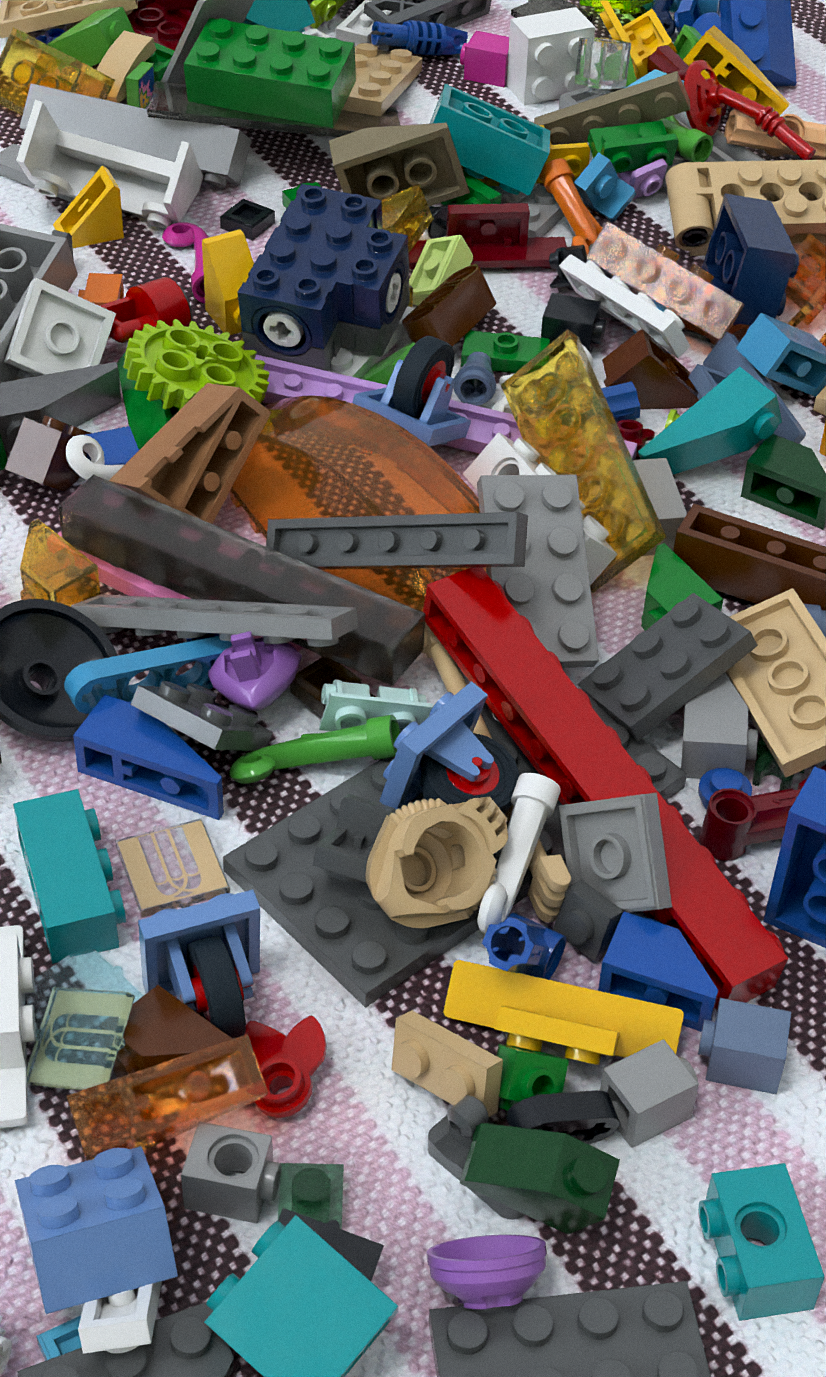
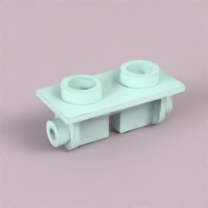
M335 679L333 684L324 683L322 687L321 703L326 704L319 724V730L336 731L366 724L368 718L393 714L396 717L401 733L411 722L416 721L420 725L429 717L433 705L432 703H426V695L418 694L416 688L402 689L379 686L377 697H371L369 685L342 682Z

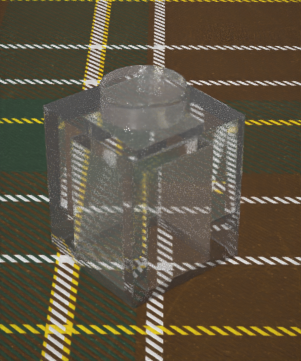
M579 38L575 84L589 86L588 93L597 95L608 94L611 92V89H624L627 83L631 43L609 38Z

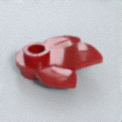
M312 1015L304 1018L291 1029L287 1036L265 1024L249 1021L246 1024L245 1036L241 1038L239 1044L246 1084L238 1090L220 1091V1094L233 1103H255L262 1113L270 1117L283 1118L300 1111L312 1095L313 1083L311 1076L326 1057V1037L318 1020ZM291 1086L287 1091L276 1094L282 1087Z

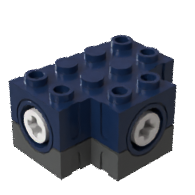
M300 185L296 192V198L290 202L281 217V223L271 234L263 254L258 256L248 273L247 281L243 282L238 290L242 335L245 342L244 350H255L257 352L256 355L325 371L330 370L333 357L337 356L340 348L352 351L359 350L370 355L382 357L410 302L408 235L395 232L392 234L383 229L381 200L364 197L359 194L325 189L320 186Z

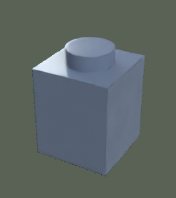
M720 998L715 1021L704 1019L700 1036L698 1055L709 1057L706 1081L777 1095L786 1061L791 1012Z

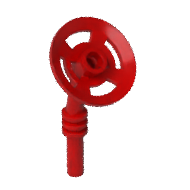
M698 60L689 65L684 78V87L690 99V110L686 111V115L692 129H698L713 136L721 121L722 108L726 104L755 119V125L761 126V130L767 132L769 137H777L802 160H810L814 156L816 150L785 124L786 119L782 116L780 117V114L774 111L771 106L764 107L727 87H723L719 84L714 70L706 61ZM703 70H706L709 73L710 78L705 79L701 75V72ZM715 117L714 124L711 127L706 124L708 118Z

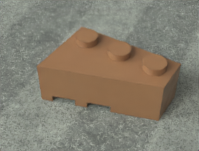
M207 383L108 482L159 517L189 531L207 535L265 426L271 411L240 387Z

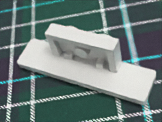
M19 925L0 927V1128L22 1126L28 1121L26 1042L36 1041L33 1005H25V993L35 992L32 957H24L23 928Z

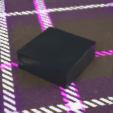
M242 199L220 216L221 229L229 232L241 229L245 238L252 241L275 223L274 210L246 199Z

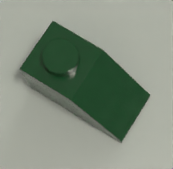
M772 434L763 441L747 460L740 497L824 530L826 527V473L811 448Z
M480 1123L476 1126L459 1184L569 1235L605 1219L620 1159L566 1133Z

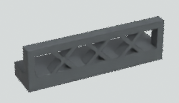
M372 0L365 3L363 13L373 21H380L381 23L402 25L408 20L442 23L444 26L455 28L489 14L491 0H418L424 1L421 3L406 2L407 0ZM382 10L396 11L397 13L388 16ZM379 45V49L391 52L394 49H401L397 46Z

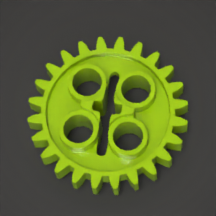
M177 319L173 320L172 326L167 325L161 320L157 321L156 328L149 324H144L143 331L135 330L133 338H129L124 356L123 368L128 369L127 379L136 381V390H149L147 400L161 399L164 401L162 408L165 410L173 406L180 410L207 383L240 387L261 404L264 401L269 385L267 381L269 372L263 370L265 366L264 361L255 359L257 354L255 350H243L245 343L243 340L232 342L229 340L230 333L215 334L214 328L211 325L207 326L205 330L199 329L195 321H191L189 327L183 326Z

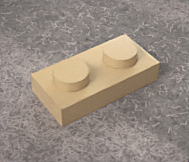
M413 1010L396 1018L391 1070L454 1106L466 1095H471L484 1103L489 1117L498 1112L503 1059Z

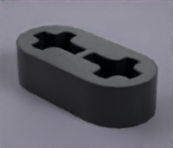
M598 1090L532 1096L514 1104L505 1115L509 1126L566 1133L586 1144H592L607 1138L620 1126L609 1093Z

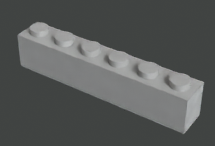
M30 84L19 127L23 131L26 130L35 100H39L45 104L59 130L172 162L176 161L181 142L184 141L190 143L204 177V182L218 187H226L227 182L238 185L241 183L252 140L238 129Z

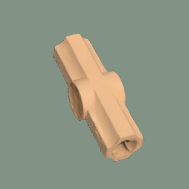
M736 109L730 112L725 125L724 135L727 139V144L761 149L774 157L784 154L797 156L777 137H769L767 132L761 130V126L755 125V119ZM794 114L783 115L782 117L786 119L785 124L816 150L812 159L825 160L826 125L803 121Z

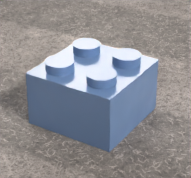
M141 1146L132 1149H108L99 1153L92 1160L66 1167L62 1165H48L37 1169L28 1177L15 1180L28 1245L46 1314L178 1277L165 1206Z

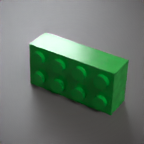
M209 17L183 63L188 102L334 128L356 82L355 43L341 41L331 37L324 38L307 35L298 31L267 28L263 25L238 23L223 18Z

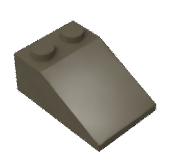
M447 123L370 127L329 140L333 167L343 192L381 200L382 222L470 193Z

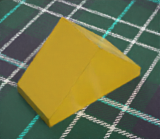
M103 165L53 224L55 230L71 234L73 248L124 238L120 189L109 169Z

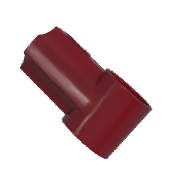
M733 788L715 791L710 797L699 836L700 845L705 846L716 859L734 860L744 854L747 845L782 839L789 810L801 789L794 790L792 788L754 796Z

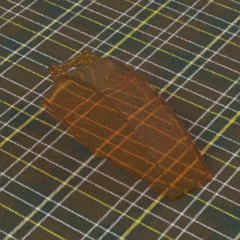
M324 396L290 397L264 405V407L271 411V414L230 490V500L236 508L243 507L249 515L251 528L256 534L262 533L266 539L268 519L480 513L479 500L475 493L453 468L426 443L400 425L373 411L350 402ZM467 568L289 571L311 588L337 599V607H356L357 623L402 657L408 653L409 646L416 641L415 625L417 623H425V621L418 622L417 617L419 614H423L427 584Z

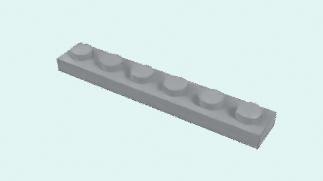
M102 594L71 605L72 608L96 623L104 633H114L124 628H134L135 634L138 636L158 635L164 633L165 630L176 631L178 638H198L205 636L207 633H219L220 640L231 641V635L251 631L253 636H263V642L268 644L287 643L294 640V638L307 639L309 646L323 647L339 643L340 636L358 628L356 607Z

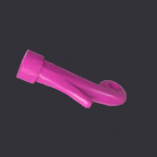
M188 222L174 223L164 230L162 238L166 244L173 247H185L194 244L195 271L191 276L192 292L199 302L205 303L202 239L209 238V236L202 228Z

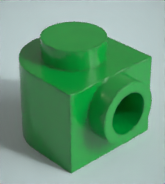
M498 1044L496 1056L503 1059L499 1108L509 1110L514 1104L532 1096L563 1093L569 1063L568 1059L544 1052Z

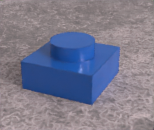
M681 0L679 8L674 14L678 33H680L684 24L692 27L696 19L702 15L697 0Z

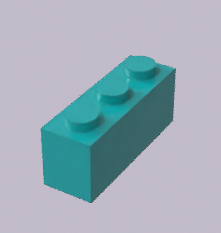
M78 789L13 803L18 838L52 964L120 948L117 924L126 923V914L119 889L109 891L107 882L113 881L108 851L106 848L97 850L94 843L101 840L95 809L84 810Z

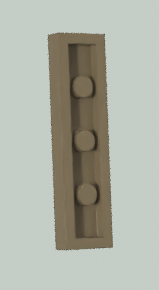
M678 71L535 117L534 123L544 125L546 129L550 130V142L552 145L588 143L589 129L660 120L690 110V99Z

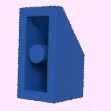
M623 911L602 961L598 991L681 1009L684 1013L682 1026L701 1032L704 1019L712 1021L718 989L679 929L662 924L652 918H643Z

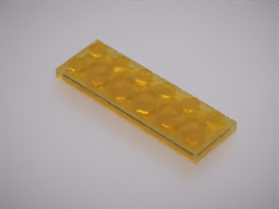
M566 330L501 384L522 438L540 454L536 462L538 464L541 462L546 464L558 475H577L579 500L585 505L581 513L585 517L587 515L593 517L609 532L605 540L618 555L590 585L591 592L594 593L667 537L581 341L577 335Z

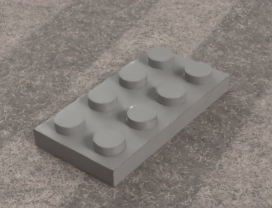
M481 475L477 482L480 513L520 512L528 515L525 567H487L486 573L492 580L500 583L507 600L519 615H523L529 620L536 637L547 651L553 652L558 657L562 668L594 667L599 662L577 475Z

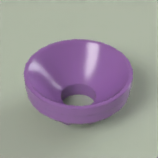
M485 1235L455 1239L429 1248L427 1250V1263L430 1267L431 1278L444 1291L457 1296L458 1303L464 1304V1308L489 1309L512 1306L523 1301V1294L533 1286L546 1267L545 1256L547 1254L546 1242L540 1238L525 1235Z

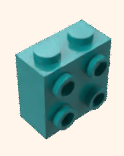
M295 1215L286 1227L277 1220L261 1236L251 1251L258 1259L241 1279L232 1273L218 1286L206 1303L213 1312L204 1323L263 1377H345L396 1316L399 1306Z

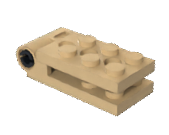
M826 159L685 162L673 166L666 173L665 181L675 244L678 248L689 251L690 256H706L725 193L772 201L787 234L790 236V241L796 253H826Z

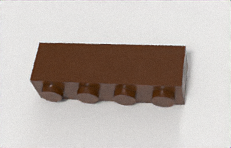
M697 504L692 505L676 531L673 552L712 589L758 604L793 588L803 604L820 605L821 610H826L825 546Z

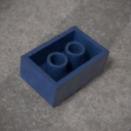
M725 193L702 269L715 302L719 307L723 322L733 325L744 324L750 327L760 313L775 319L776 316L782 315L786 304L785 289L789 278H794L797 273L799 255L796 253L790 241V236L787 234L772 201Z

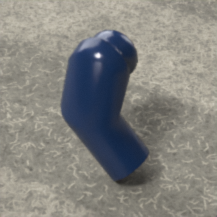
M655 0L652 8L669 37H672L675 33L676 25L669 10L674 0Z

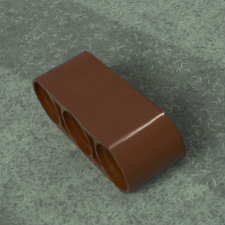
M470 265L453 273L402 320V325L411 343L414 342L416 344L419 339L425 336H432L447 342L453 347L496 305V300L479 265Z

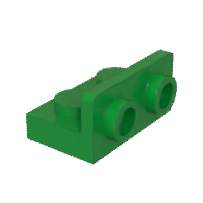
M662 120L589 129L587 138L593 158L598 152L610 159L616 173L633 171L662 158L668 166H672L679 142L676 134H667Z

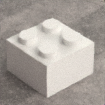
M577 7L517 17L510 20L506 85L523 105L560 99L562 94L590 86L595 26Z

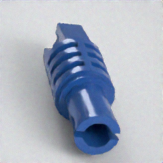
M408 20L402 25L375 21L371 29L372 31L385 33V35L371 34L373 45L397 46L411 51L412 54L441 56L460 54L463 44L467 43L468 32L444 26L442 23Z

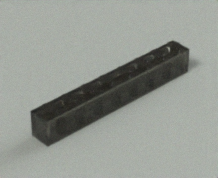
M94 474L58 506L63 543L191 599L356 607L358 628L340 636L339 643L331 646L314 647L308 645L307 639L294 638L290 642L359 671L365 676L393 686L424 650L425 613Z

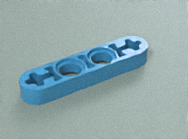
M219 636L89 661L78 665L67 675L64 688L76 709L84 714H90L104 694L132 702L138 685L160 687L162 681H167L185 689L189 683L212 689L214 687L208 677V672L219 655L233 645L231 641H222L219 639ZM191 661H196L189 671L181 675H175L180 667ZM143 671H149L145 679L134 685H128L135 675Z

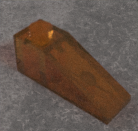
M246 1034L67 1095V1102L84 1160L88 1161L94 1159L99 1153L112 1148L132 1149L141 1146L143 1150L149 1149L197 1127L199 1121L207 1123L268 1095V1091L249 1036Z

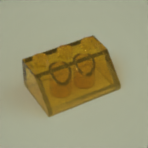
M14 27L0 56V104L21 116L23 115L31 83L106 100L115 82L114 79Z

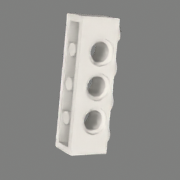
M499 432L463 473L476 490L477 482L481 475L558 474L542 462L538 464L536 462L540 454L524 439L519 437L513 442ZM580 501V508L582 512L585 508V505ZM581 513L591 585L618 554L605 540L609 532L593 517L589 515L585 517Z

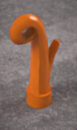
M562 158L552 160L543 166L539 177L546 191L554 196L576 234L572 238L571 246L584 245L587 257L590 259L591 255L588 247L593 243H601L599 236L603 234V228L583 203L573 182L575 176L567 161Z

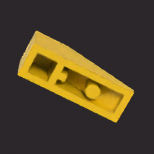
M715 25L705 32L683 59L688 66L694 61H706L714 70L719 84L723 87H727L764 107L771 106L780 115L790 105L748 56ZM703 70L701 72V75L705 79L710 78V75L706 70Z

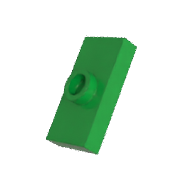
M470 330L465 334L461 367L466 363L470 354L483 352L491 359L492 371L524 372L547 363L550 339L519 336L509 332L490 333Z

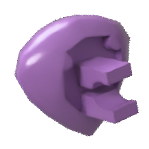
M251 631L231 635L233 646L225 649L219 655L209 670L208 677L213 687L230 702L250 711L265 709L272 705L290 686L299 669L302 655L289 643L268 644L263 642V638L254 639Z

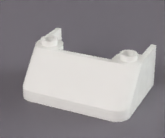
M39 100L34 102L16 159L28 179L35 184L34 190L42 195L56 198L58 193L75 198L103 165L109 169L120 189L122 212L147 218V222L150 225L160 229H166L174 223L181 222L198 194L203 179L190 143L181 142L175 162L59 130L45 104Z

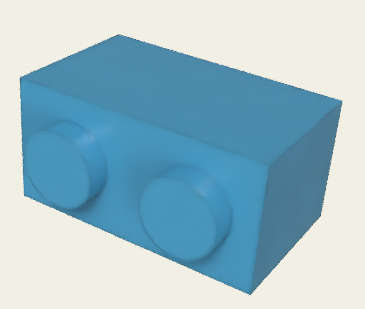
M759 314L736 347L761 374L769 379L814 397L826 385V347L812 334L766 314Z

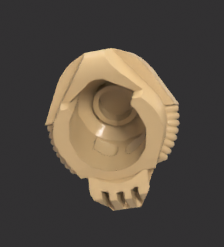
M490 796L473 798L467 802L448 805L440 798L436 800L430 798L428 801L422 799L421 801L416 800L414 803L409 802L408 806L403 805L401 809H396L395 813H391L389 816L386 815L368 857L366 882L372 897L391 920L411 928H430L470 918L469 916L473 914V910H477L478 906L481 905L486 890L495 881L494 875L497 873L495 868L497 860L493 854L504 847L508 841L507 817Z

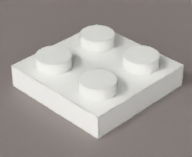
M35 278L30 283L4 362L36 376L99 365L116 313Z

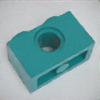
M781 1163L712 1173L706 1199L699 1202V1221L704 1237L707 1240L714 1239L719 1255L716 1260L719 1288L724 1297L732 1296L739 1321L813 1310L825 1276L786 1164ZM746 1238L758 1239L767 1246L752 1244Z

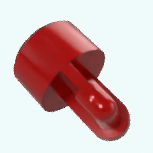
M168 277L133 286L127 291L125 298L99 305L116 313L109 337L119 343L128 342L129 338H133L135 330H143L144 324H149L156 328L157 321L161 320L167 325L172 326L173 320L177 319L183 326L189 327L192 321L191 307L185 292L175 281Z

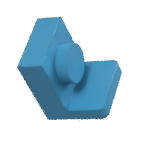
M599 152L574 182L584 204L611 222H614L636 196L635 189L618 177L610 159Z

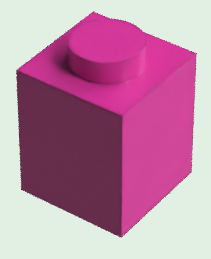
M476 31L469 42L463 44L460 53V64L464 65V80L505 87L507 81L509 37Z

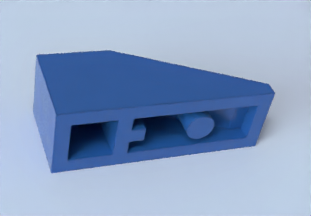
M104 694L73 735L78 772L220 820L224 814L222 777L167 724L130 705V701H124Z

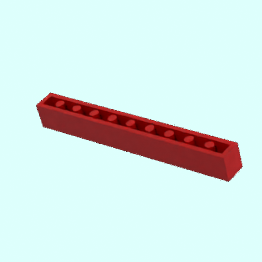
M467 568L427 584L422 614L423 620L468 680L475 683L488 694L485 701L537 772L552 779L560 786L561 792L558 800L562 805L657 793L672 907L642 912L647 918L655 919L662 924L680 930L718 989L715 1009H718L720 998L746 1003L773 989L788 961V957L784 953L783 946L778 937L773 932L766 930L751 911L745 895L738 888L732 887L718 869L712 853L696 841L685 827L679 811L674 806L668 805L653 786L647 770L634 762L622 746L617 732L612 727L605 725L592 708L587 694L582 689L576 688L565 674L558 657L553 652L547 651L536 637L529 620L525 616L519 615L507 600L500 583L492 580L483 568Z

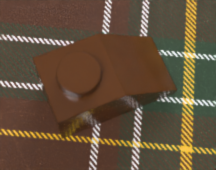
M643 329L639 330L602 359L606 379H604L605 386L609 387L632 381L637 390L640 409L690 408L699 401L697 398L699 392L688 378L691 373Z
M159 985L130 1006L124 1027L125 1019L117 1018L112 1019L103 1026L104 1032L121 1033L122 1030L120 1040L118 1036H106L109 1050L115 1051L118 1043L115 1056L114 1054H107L106 1056L112 1071L124 1083L129 1084L133 1081L151 1096L234 1091L246 1084L238 1042Z

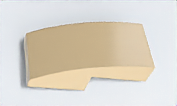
M124 30L108 49L97 67L88 88L89 96L117 103L125 99L127 96L125 78L142 61L145 62L156 51L153 37Z

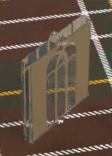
M202 818L165 828L157 825L153 828V831L115 840L116 849L141 918L154 915L165 909H177L180 907L182 909L195 903L210 900L220 894L230 893L229 884Z

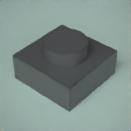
M580 880L570 885L566 890L565 898L560 907L553 930L565 935L566 940L596 962L605 956L623 910L586 882Z

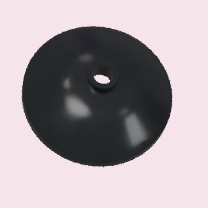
M20 600L0 608V720L14 730L35 739L52 742L74 740L73 735L89 714H84L76 709L65 691L64 682L67 675L80 664L118 656L114 646L102 629L78 610L51 600ZM30 681L38 683L42 690L33 686Z

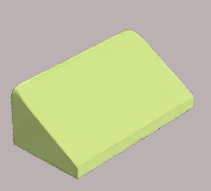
M462 235L434 238L426 241L409 279L410 304L418 306L449 276L471 265L473 254Z

